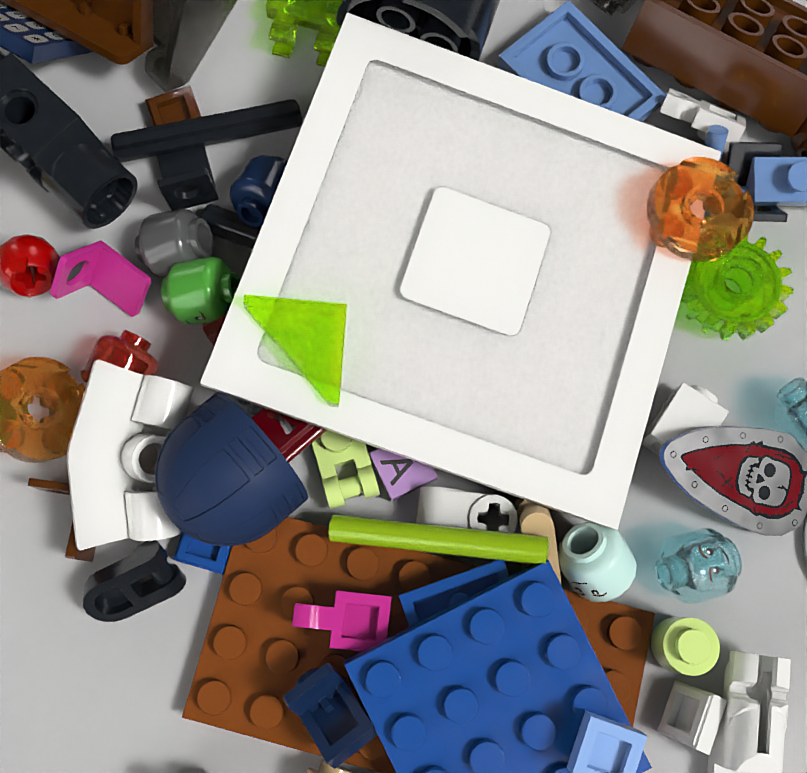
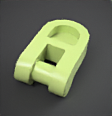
M329 430L312 442L330 509L346 505V499L362 494L365 495V499L380 495L366 443ZM355 462L358 474L339 480L336 467Z

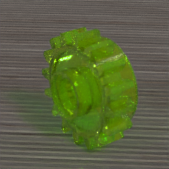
M721 230L713 239V242L704 237L695 247L680 302L686 303L689 309L686 318L688 320L696 319L702 324L701 332L705 334L710 330L719 332L721 340L725 341L734 333H738L743 341L754 335L756 330L760 333L765 332L775 324L773 319H778L787 311L788 307L781 301L786 300L793 294V288L782 284V281L792 271L791 268L777 267L775 262L783 254L780 250L773 251L770 254L763 250L767 241L765 237L762 236L752 244L748 242L747 230H741L733 240L730 239L726 230ZM725 279L735 282L741 293L731 290L727 286Z

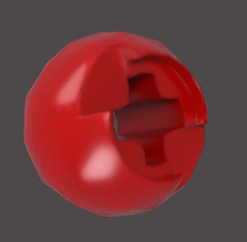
M29 234L12 237L0 246V282L6 289L16 295L29 298L42 295L52 287L60 256L55 248L42 237Z

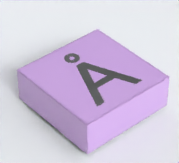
M380 448L369 453L391 501L438 480V476L431 466Z

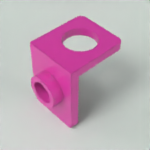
M100 240L60 257L50 295L55 299H59L91 285L131 317L140 314L151 278ZM84 261L80 272L73 279L67 281L71 270L78 263Z

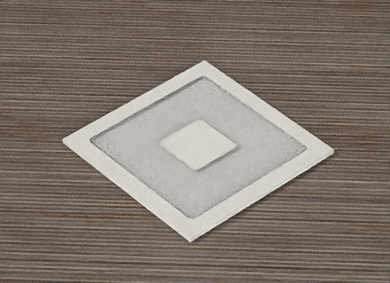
M347 12L209 358L200 385L587 522L618 530L721 151Z

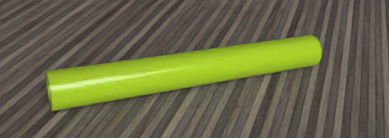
M333 515L329 524V539L332 542L531 564H546L549 555V537L344 515Z

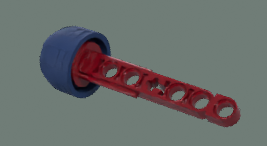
M216 392L181 420L165 439L160 449L155 469L156 490L160 503L170 520L181 531L198 541L216 546H236L255 541L272 531L308 500V493L289 462L327 430L266 408H262L250 418L229 397L221 392ZM280 421L284 422L285 426L290 432L289 434L285 433L283 427L279 423Z

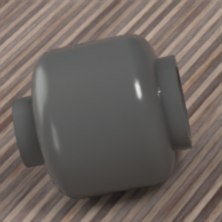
M177 209L148 216L141 223L139 235L136 237L134 244L139 261L146 264L152 273L161 278L168 275L174 264L196 258L210 257L214 249L212 232L207 222L187 209Z

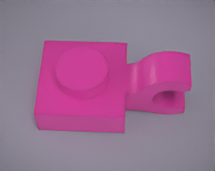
M336 590L334 607L295 603L292 626L331 630L329 648L363 651L387 639L391 596Z

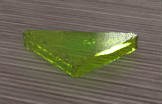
M244 294V309L330 407H339L347 304Z

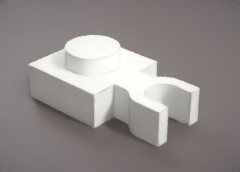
M672 88L669 89L660 110L663 114L691 123V127L698 129L696 135L704 141L706 140L708 128L712 125H721L728 129L727 142H739L746 128L745 116L703 99L698 101Z

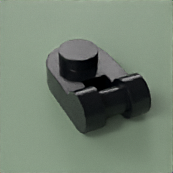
M145 541L134 550L132 555L89 576L84 586L83 608L89 616L96 620L117 622L177 595L186 584V576L176 564H169L167 562V552L158 541ZM150 575L151 579L140 583L139 580Z

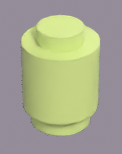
M672 617L663 620L654 629L651 636V651L656 661L663 668L675 673L698 676L707 673L715 666L720 654V643L715 631L706 622L697 618Z

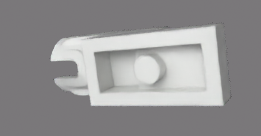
M730 651L729 662L724 673L723 698L727 700V704L710 755H708L707 773H782L784 737L788 718L786 694L790 689L791 659ZM751 684H755V686H753L752 688H746L749 687Z

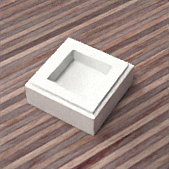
M675 680L657 732L710 755L727 700Z

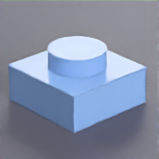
M585 710L566 768L570 773H636L647 736L639 729Z

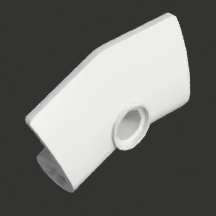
M102 360L94 361L67 448V468L77 549L84 550L128 538L135 541L160 540L174 537L181 533V530L165 513L158 498L155 482L156 464L151 470L144 472L139 464V454L145 446L153 444L159 455L160 449L169 433L186 417L194 390L193 387L158 376L142 375Z

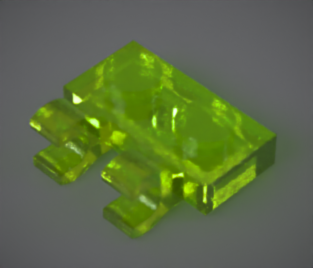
M267 0L265 5L267 18L274 20L269 32V40L275 41L272 55L290 59L296 43L298 26L319 31L314 44V51L319 52L316 65L326 67L341 26L336 23V15L342 0Z

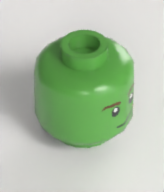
M217 257L196 258L178 262L171 267L168 275L162 281L161 294L163 304L170 314H174L182 324L198 325L223 322L239 286L240 279L235 272L230 271L228 265L222 259Z

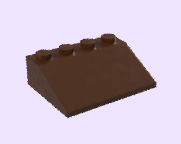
M793 0L644 1L623 44L622 50L631 54L638 63L647 67H656L672 75L680 85L690 89H698L714 97L722 107L732 111L739 110L758 120L764 129L773 133H783L790 138L794 137L807 118V7Z

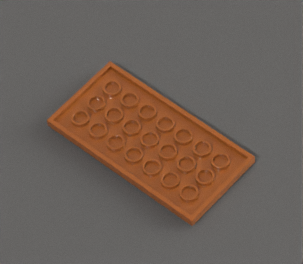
M287 517L265 536L250 543L232 546L182 718L322 756L300 717L287 707L283 696L294 688L296 681L304 673L330 663L347 679L360 699L344 666V660L362 651L329 648L331 630L292 626L295 603L334 607L336 590L391 596L387 638L409 627L399 598L400 594L478 566L421 551L332 542L329 539V527ZM563 589L633 727L655 613L612 601L592 602L583 599L577 592ZM378 735L344 761V763L380 773H396Z

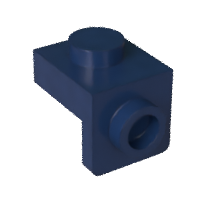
M330 663L304 673L296 681L294 688L283 696L287 707L300 717L326 763L334 769L378 735L365 707L351 685Z

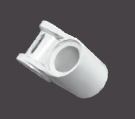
M445 487L419 488L416 523L487 530L485 524L478 523V517H487L488 510L494 508L499 510V518L508 522V526H500L498 532L514 533L518 517L513 504L505 497L496 494L471 493Z

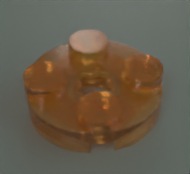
M691 157L683 160L679 165L665 171L649 192L647 217L650 222L649 235L651 240L657 246L667 248L673 254L687 260L703 262L721 259L748 235L752 227L754 204L749 190L743 194L741 187L734 181L738 177L737 173L731 167L718 160L707 157ZM696 199L703 201V209L710 212V217L698 218L693 214L690 206Z
M28 357L0 371L1 453H7L17 460L29 463L48 462L67 454L68 444L86 387L83 383L77 384L75 379L67 373L71 369L66 365L51 358ZM34 397L39 398L40 406L49 409V416L41 418L40 422L35 421L28 412V405L33 402Z

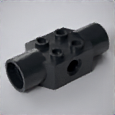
M0 51L1 149L15 162L18 161L27 169L26 172L47 193L50 192L87 228L97 229L110 224L128 208L134 199L138 187L136 177L112 156L81 117L11 52L5 56Z

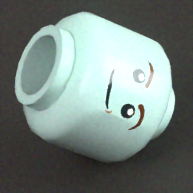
M590 522L581 523L570 529L558 546L560 571L571 587L583 599L592 602H607L623 594L629 589L635 579L637 564L633 552L618 530Z

